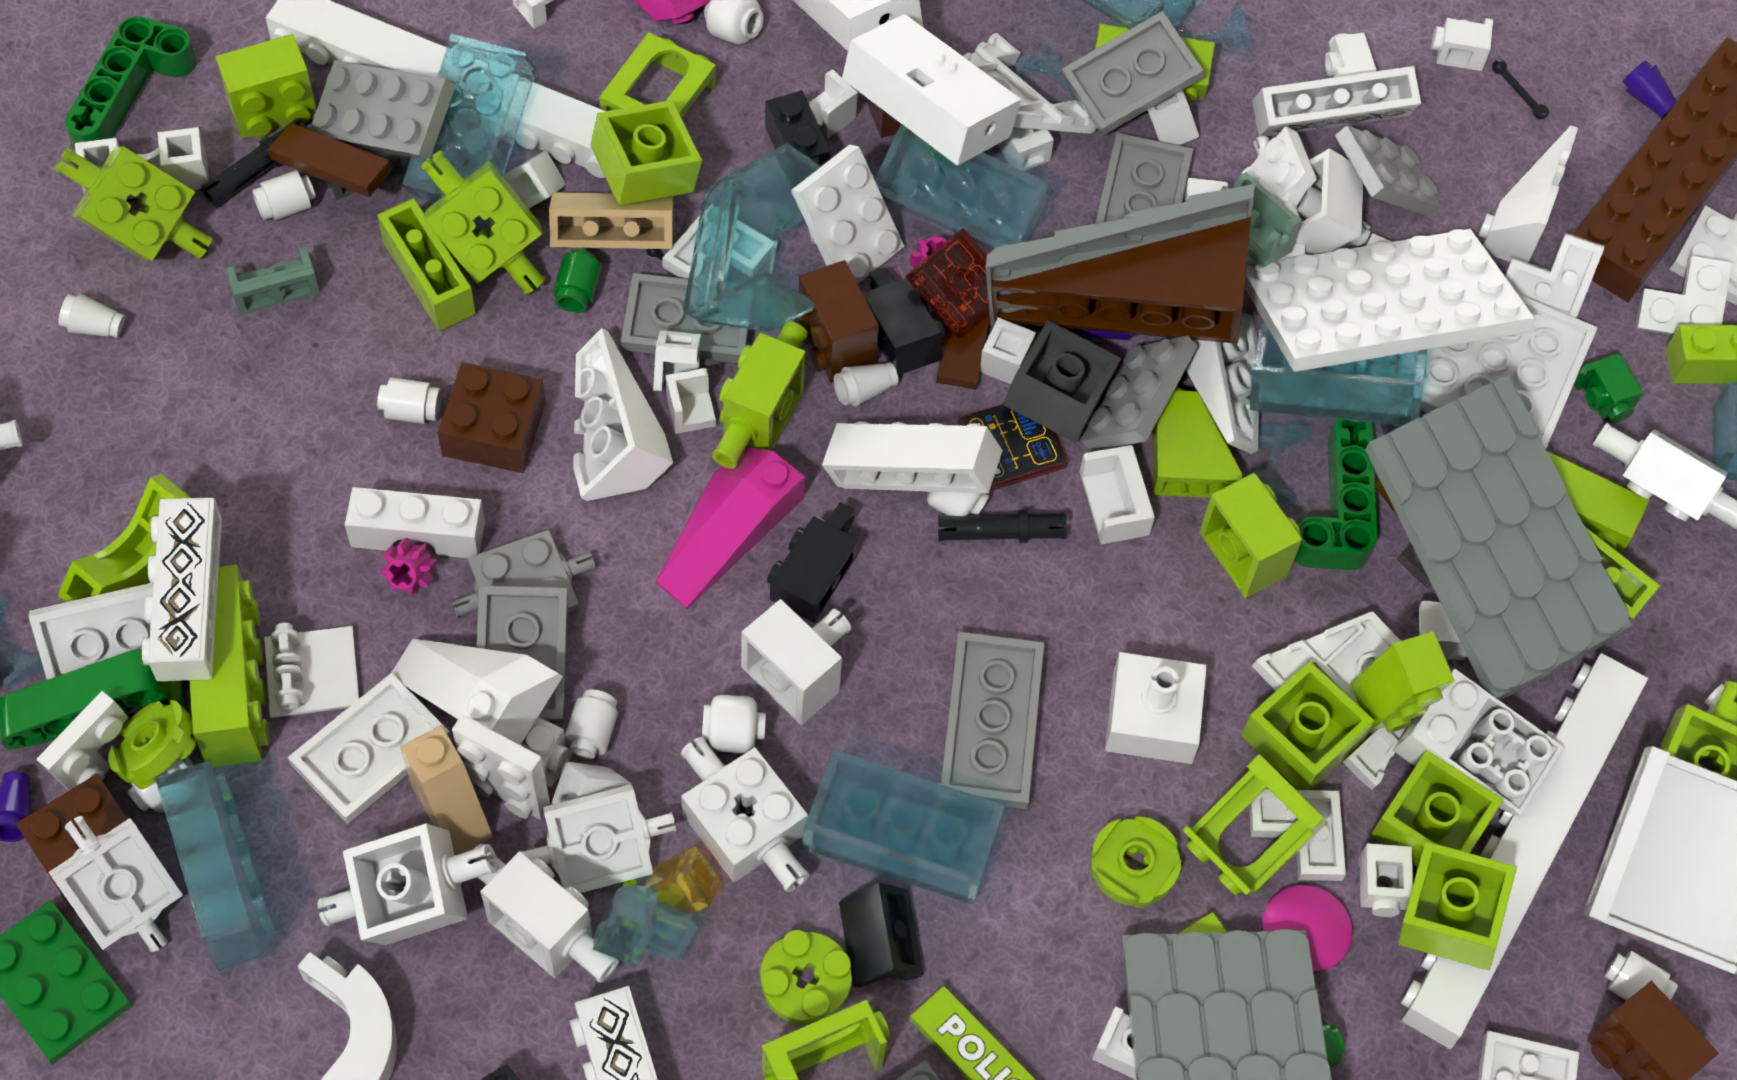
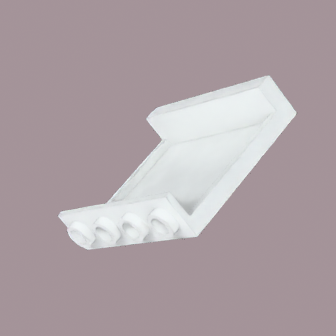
M1654 746L1645 747L1587 899L1583 915L1737 975V781L1670 756L1669 752Z

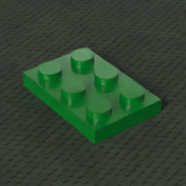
M49 900L0 935V996L52 1065L132 1007L131 1003L52 900Z

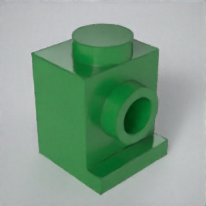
M1620 353L1583 365L1574 382L1577 391L1585 389V398L1589 407L1592 410H1597L1603 421L1610 419L1612 423H1618L1629 418L1634 413V408L1643 394Z

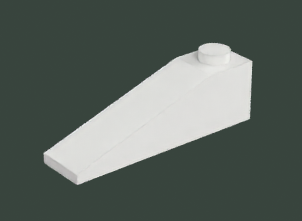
M1569 126L1500 201L1494 216L1486 214L1478 236L1485 238L1483 247L1489 255L1509 262L1511 257L1529 263L1548 222L1559 190V183L1564 174L1565 165L1578 130L1577 127Z
M1242 311L1238 344L1193 340L1198 347L1185 370L1227 444L1253 454L1258 451L1259 412L1252 403V395L1259 392V380L1255 376L1253 377L1252 365L1260 363V350L1253 316Z
M601 328L576 353L575 397L584 401V407L581 412V418L574 421V433L584 434L583 454L579 452L573 456V469L580 496L586 501L647 489L673 464L662 427L607 330Z
M420 639L411 640L391 672L404 686L456 719H459L463 714L519 745L522 744L563 677L528 655Z

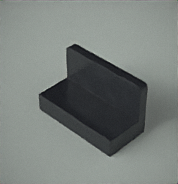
M878 882L840 900V913L847 955L851 962L853 986L864 987L884 977L907 981L924 975L909 889Z

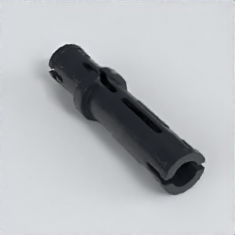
M295 118L291 122L293 124L308 129L303 122H300V119ZM288 125L273 136L262 138L259 141L260 145L252 152L203 185L201 191L210 202L214 201L212 204L218 208L275 165L280 167L282 163L272 160L267 149Z
M1018 510V514L967 516L938 514L939 527H955L954 529H938V542L949 540L1018 539L1019 543H1028V539H1066V529L1064 526L1048 527L1049 525H1066L1065 512L1028 514L1027 510Z

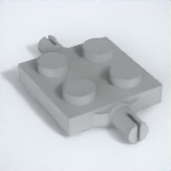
M548 529L468 557V565L475 580V593L454 601L451 600V605L456 618L478 610L479 586L568 588L569 613L579 609V602L572 588V576L596 569L590 552L565 560L557 551Z

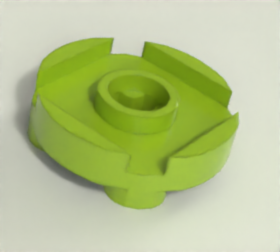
M169 700L171 704L167 706L157 701L142 708L122 727L119 734L124 737V740L120 744L119 749L117 750L113 745L111 746L108 756L110 768L124 781L134 783L139 789L150 787L161 773L168 769L175 761L188 757L195 747L196 741L191 737L193 731L192 716L175 700Z
M1135 816L1134 820L1126 819L1120 821V818L1107 824L1097 835L1091 851L1090 873L1100 890L1110 899L1123 905L1144 908L1165 898L1175 886L1181 871V859L1177 850L1178 844L1173 834L1156 820ZM1137 852L1143 854L1145 857L1142 863L1146 868L1143 870L1138 868L1136 870L1130 869L1127 866L1128 861L1123 856L1128 854L1133 857Z
M801 930L788 932L783 939L775 942L770 947L761 964V990L768 1006L782 1019L801 1025L812 1024V1022L837 1013L844 1006L851 990L850 958L835 941L825 935L815 932H803ZM807 967L814 969V977L819 980L816 985L808 983L804 989L798 987V977L794 975V972L797 969L804 971Z

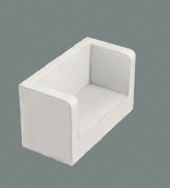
M1133 445L1085 453L1079 472L1100 543L1106 544L1149 536L1155 516Z

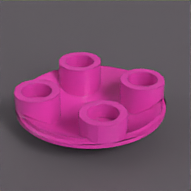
M1298 885L1284 889L1270 900L1263 914L1262 931L1280 929L1306 930L1313 972H1321L1336 966L1350 948L1352 923L1349 914L1335 896L1321 888Z

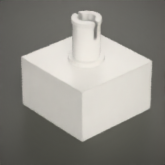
M1329 148L1309 160L1317 180L1305 192L1297 205V211L1302 219V224L1300 225L1295 243L1305 244V254L1307 255L1331 252L1348 242H1351L1354 246H1361L1366 242L1371 232L1368 230L1371 226L1367 222L1362 221L1363 182L1350 160Z
M780 599L741 632V667L802 726L839 693L842 657L831 646L851 631V625L844 615L838 620L837 617L840 616L841 612L832 609L827 616L811 628Z
M1119 652L1113 672L1105 751L1192 764L1200 742L1207 665Z

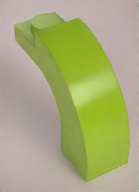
M163 474L150 477L136 512L126 529L103 550L93 555L73 560L58 596L65 602L148 584L150 582L148 577V559L150 556H156L157 544L153 543L151 537V519L153 516H159L160 499L191 497Z

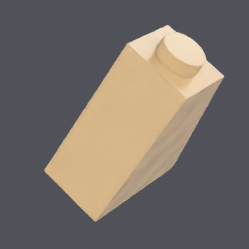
M442 725L400 746L411 787L432 824L449 830L454 855L470 851L479 844L492 839V832L464 763Z

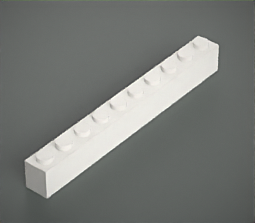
M277 0L265 17L271 40L294 34L300 52L306 54L317 64L324 65L329 63L333 65L334 60L446 78L456 84L446 112L451 118L458 121L467 119L479 124L486 132L492 135H499L501 133L514 138L524 148L534 149L536 147L543 151L547 150L554 159L561 163L568 164L573 162L585 167L592 175L598 178H605L590 146L597 113L605 112L604 110L330 0Z
M1600 653L1592 667L1586 663L1583 664L1572 683V686L1579 689L1574 700L1566 696L1554 717L1555 720L1561 723L1556 733L1549 730L1546 732L1549 737L1561 744L1564 749L1522 815L1518 817L1505 810L1503 811L1498 821L1505 826L1500 838L1492 834L1480 854L1481 857L1517 866L1490 971L1427 953L1421 964V967L1428 970L1422 983L1416 980L1412 981L1400 1003L1408 1008L1401 1020L1402 1022L1449 1049L1459 1040L1648 680L1647 677Z

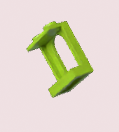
M648 32L599 96L600 109L611 111L645 105L627 96V94L650 63L654 61L684 76L666 100L673 101L682 119L705 87L712 90L716 87V64L710 62L703 55H695L677 46L670 39L660 38Z
M1260 754L1246 766L1249 771L1192 828L1186 826L1183 829L1184 833L1191 839L1186 844L1188 849L1204 864L1211 859L1223 871L1217 878L1235 896L1243 892L1251 898L1328 823ZM1268 788L1298 820L1254 863L1244 867L1232 866L1220 854V837L1225 829Z
M864 1000L762 1045L761 1072L765 1080H799L797 1073L864 1044L876 1071L883 1068L885 1052L888 1051L886 1041L887 1038H890L888 1025L880 1011L873 1013L868 1001Z

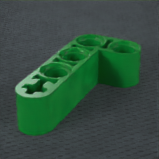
M141 16L129 17L119 25L66 115L65 127L74 150L75 143L113 138L151 71L171 77H183L194 70L196 58L190 37L185 30Z
M1346 409L1337 416L1328 438L1330 517H1307L1298 525L1302 542L1294 560L1301 566L1357 570L1365 566L1376 545L1375 471L1365 451L1368 443L1373 440V426L1367 414L1360 410ZM1350 438L1351 440H1355L1353 445L1348 446ZM1345 469H1351L1355 471L1357 474H1351L1347 472ZM1346 505L1354 506L1359 511H1352ZM1305 540H1313L1319 546H1312L1306 543ZM1347 542L1355 543L1361 549L1352 548Z
M142 649L114 656L0 697L1 744L8 749H19L55 740L101 691L113 699L126 715L138 712L145 706L157 701L167 706L171 704L169 700H175L186 709L182 681H156L150 666L143 664Z

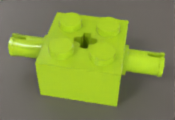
M124 146L114 147L100 168L72 151L69 147L60 156L73 164L75 168L63 160H58L54 170L86 188L84 197L72 214L73 218L144 261H153L163 243L168 240L194 255L197 259H200L207 251L192 240L202 246L206 245L209 247L212 237L182 220V213L194 195V190ZM138 196V204L141 205L140 211L129 213L131 205L126 202L127 197Z
M442 150L434 153V158L432 160L428 158L420 167L426 171L444 195L425 210L426 223L477 284L496 269L504 267L525 295L534 291L529 279L537 288L544 282L545 277L539 273L523 251L527 245L542 235L539 221L490 161L468 178L463 179L444 156ZM480 216L483 220L491 217V227L488 229L483 226L477 228L476 217Z
M787 321L784 323L777 339L760 332L752 346L746 345L739 357V370L734 379L727 378L719 396V400L723 402V409L720 414V422L723 423V437L712 453V458L719 465L734 469L746 447L772 451L804 393L806 351L800 349L803 341L806 340L808 333L801 325Z
M1725 682L1724 690L1712 715L1690 704H1686L1676 710L1659 749L1669 752L1670 756L1699 767L1702 766L1698 761L1706 758L1708 759L1707 767L1713 770L1712 772L1737 781V683Z

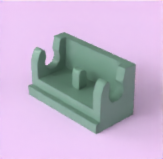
M1245 172L1237 177L1234 188L1255 184L1248 255L1263 268L1292 252L1302 220ZM1223 186V187L1221 188V190L1228 189V188H1227L1226 186Z
M306 246L298 248L300 259L236 276L233 265L225 267L240 315L320 294Z

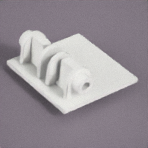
M279 623L275 626V631L272 632L271 636L264 637L270 718L349 708L359 699L353 626L297 633V631L293 630L292 624Z

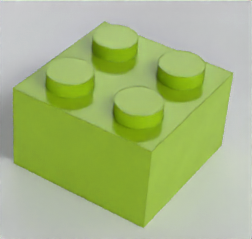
M294 34L215 56L227 101L241 139L249 136H265L273 129L288 125L295 118L300 119V122L304 124L310 118H314L316 105L308 70Z
M672 100L597 113L590 146L619 206L694 192L702 159Z
M1255 472L1211 494L1199 531L1245 598L1288 577L1302 542L1301 532L1296 522L1292 518L1285 516L1277 504L1273 490L1267 484H1263Z
M1309 661L1249 715L1241 737L1298 790H1313L1364 742L1375 720Z
M1426 750L1370 836L1383 845L1412 847V864L1418 867L1425 841L1470 853L1504 800Z
M1425 841L1398 945L1490 971L1517 866Z

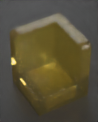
M695 846L655 866L653 874L649 875L640 892L666 925H671L708 907L721 883V879Z

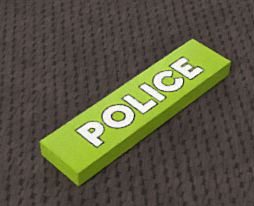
M945 986L941 987L910 1016V1021L967 1080H1035Z

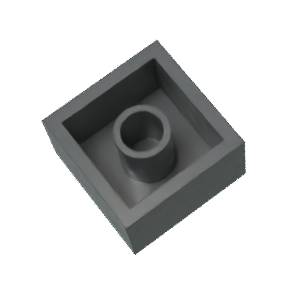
M1047 320L1015 374L1002 405L1076 443L1101 400L1121 358Z

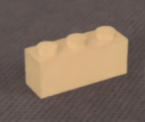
M553 192L549 207L550 247L672 249L674 236V196L619 206L613 193Z

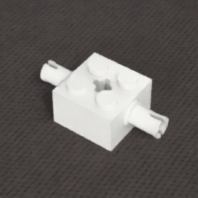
M1609 423L1605 424L1594 441L1593 446L1602 449L1625 463L1624 468L1626 471L1623 476L1630 480L1627 485L1629 489L1646 499H1649L1652 494L1667 502L1664 507L1667 512L1685 522L1690 516L1698 520L1701 515L1706 516L1709 513L1737 530V500L1722 492L1724 487L1721 486L1728 472L1655 429L1650 432L1645 441L1641 440L1639 443L1613 428Z
M704 737L694 739L697 745L695 748L691 742L688 743L681 751V756L687 760L703 782L681 796L682 815L724 871L735 883L761 864L766 863L787 893L796 890L795 882L800 887L806 882L810 874L801 866L788 849V846L807 834L808 814L755 747L730 764L723 765ZM752 813V816L748 818L747 814Z
M423 824L344 850L343 855L350 890L320 898L318 900V909L327 907L328 910L320 912L319 916L326 926H332L337 922L356 917L361 941L381 945L398 942L466 920L468 916L461 884L464 881L486 874L496 873L498 863H489L488 861L496 858L495 852L489 844H485L480 848L454 855L449 830L429 824Z
M479 844L474 849L480 848L484 844ZM520 851L506 865L497 857L488 860L489 863H498L497 872L478 878L486 884L481 890V896L487 920L554 979L573 959L592 974L599 983L604 982L614 972L619 964V959L611 955L592 938L591 918L587 909L589 903L580 892L571 886H568L565 890L553 880L555 877L553 871L542 860L534 857L531 861Z

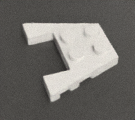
M998 33L991 35L987 43L982 42L977 45L974 53L968 52L963 56L1021 98L1013 127L1089 134L1095 132L1096 126L1080 102L1072 100L1050 104L1008 68L1016 64L1020 52Z
M1372 611L1327 629L1323 633L1307 640H1300L1290 644L1275 653L1263 655L1253 663L1252 667L1277 691L1310 661L1359 706L1350 683L1393 643L1401 640ZM1385 727L1371 731L1372 735L1348 756L1343 763L1371 790L1374 789L1381 782L1384 776L1383 772L1390 758L1395 754L1393 749L1400 740L1405 728L1392 733H1387Z

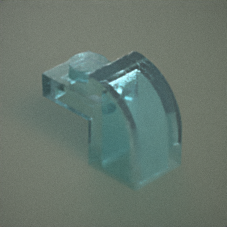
M639 885L624 886L615 892L595 930L593 950L634 966L637 965L645 949L680 962L699 927V916L658 901V890Z

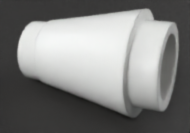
M79 293L77 296L68 294L63 301L59 314V326L66 327L68 333L119 338L125 323L124 314L118 313L82 293Z
M891 362L843 367L841 373H837L834 376L836 395L845 406L852 404L857 407L898 384V374Z

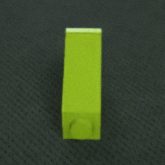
M1175 388L1151 432L1153 495L1210 498L1211 494L1242 479V472L1198 391H1185L1181 388Z

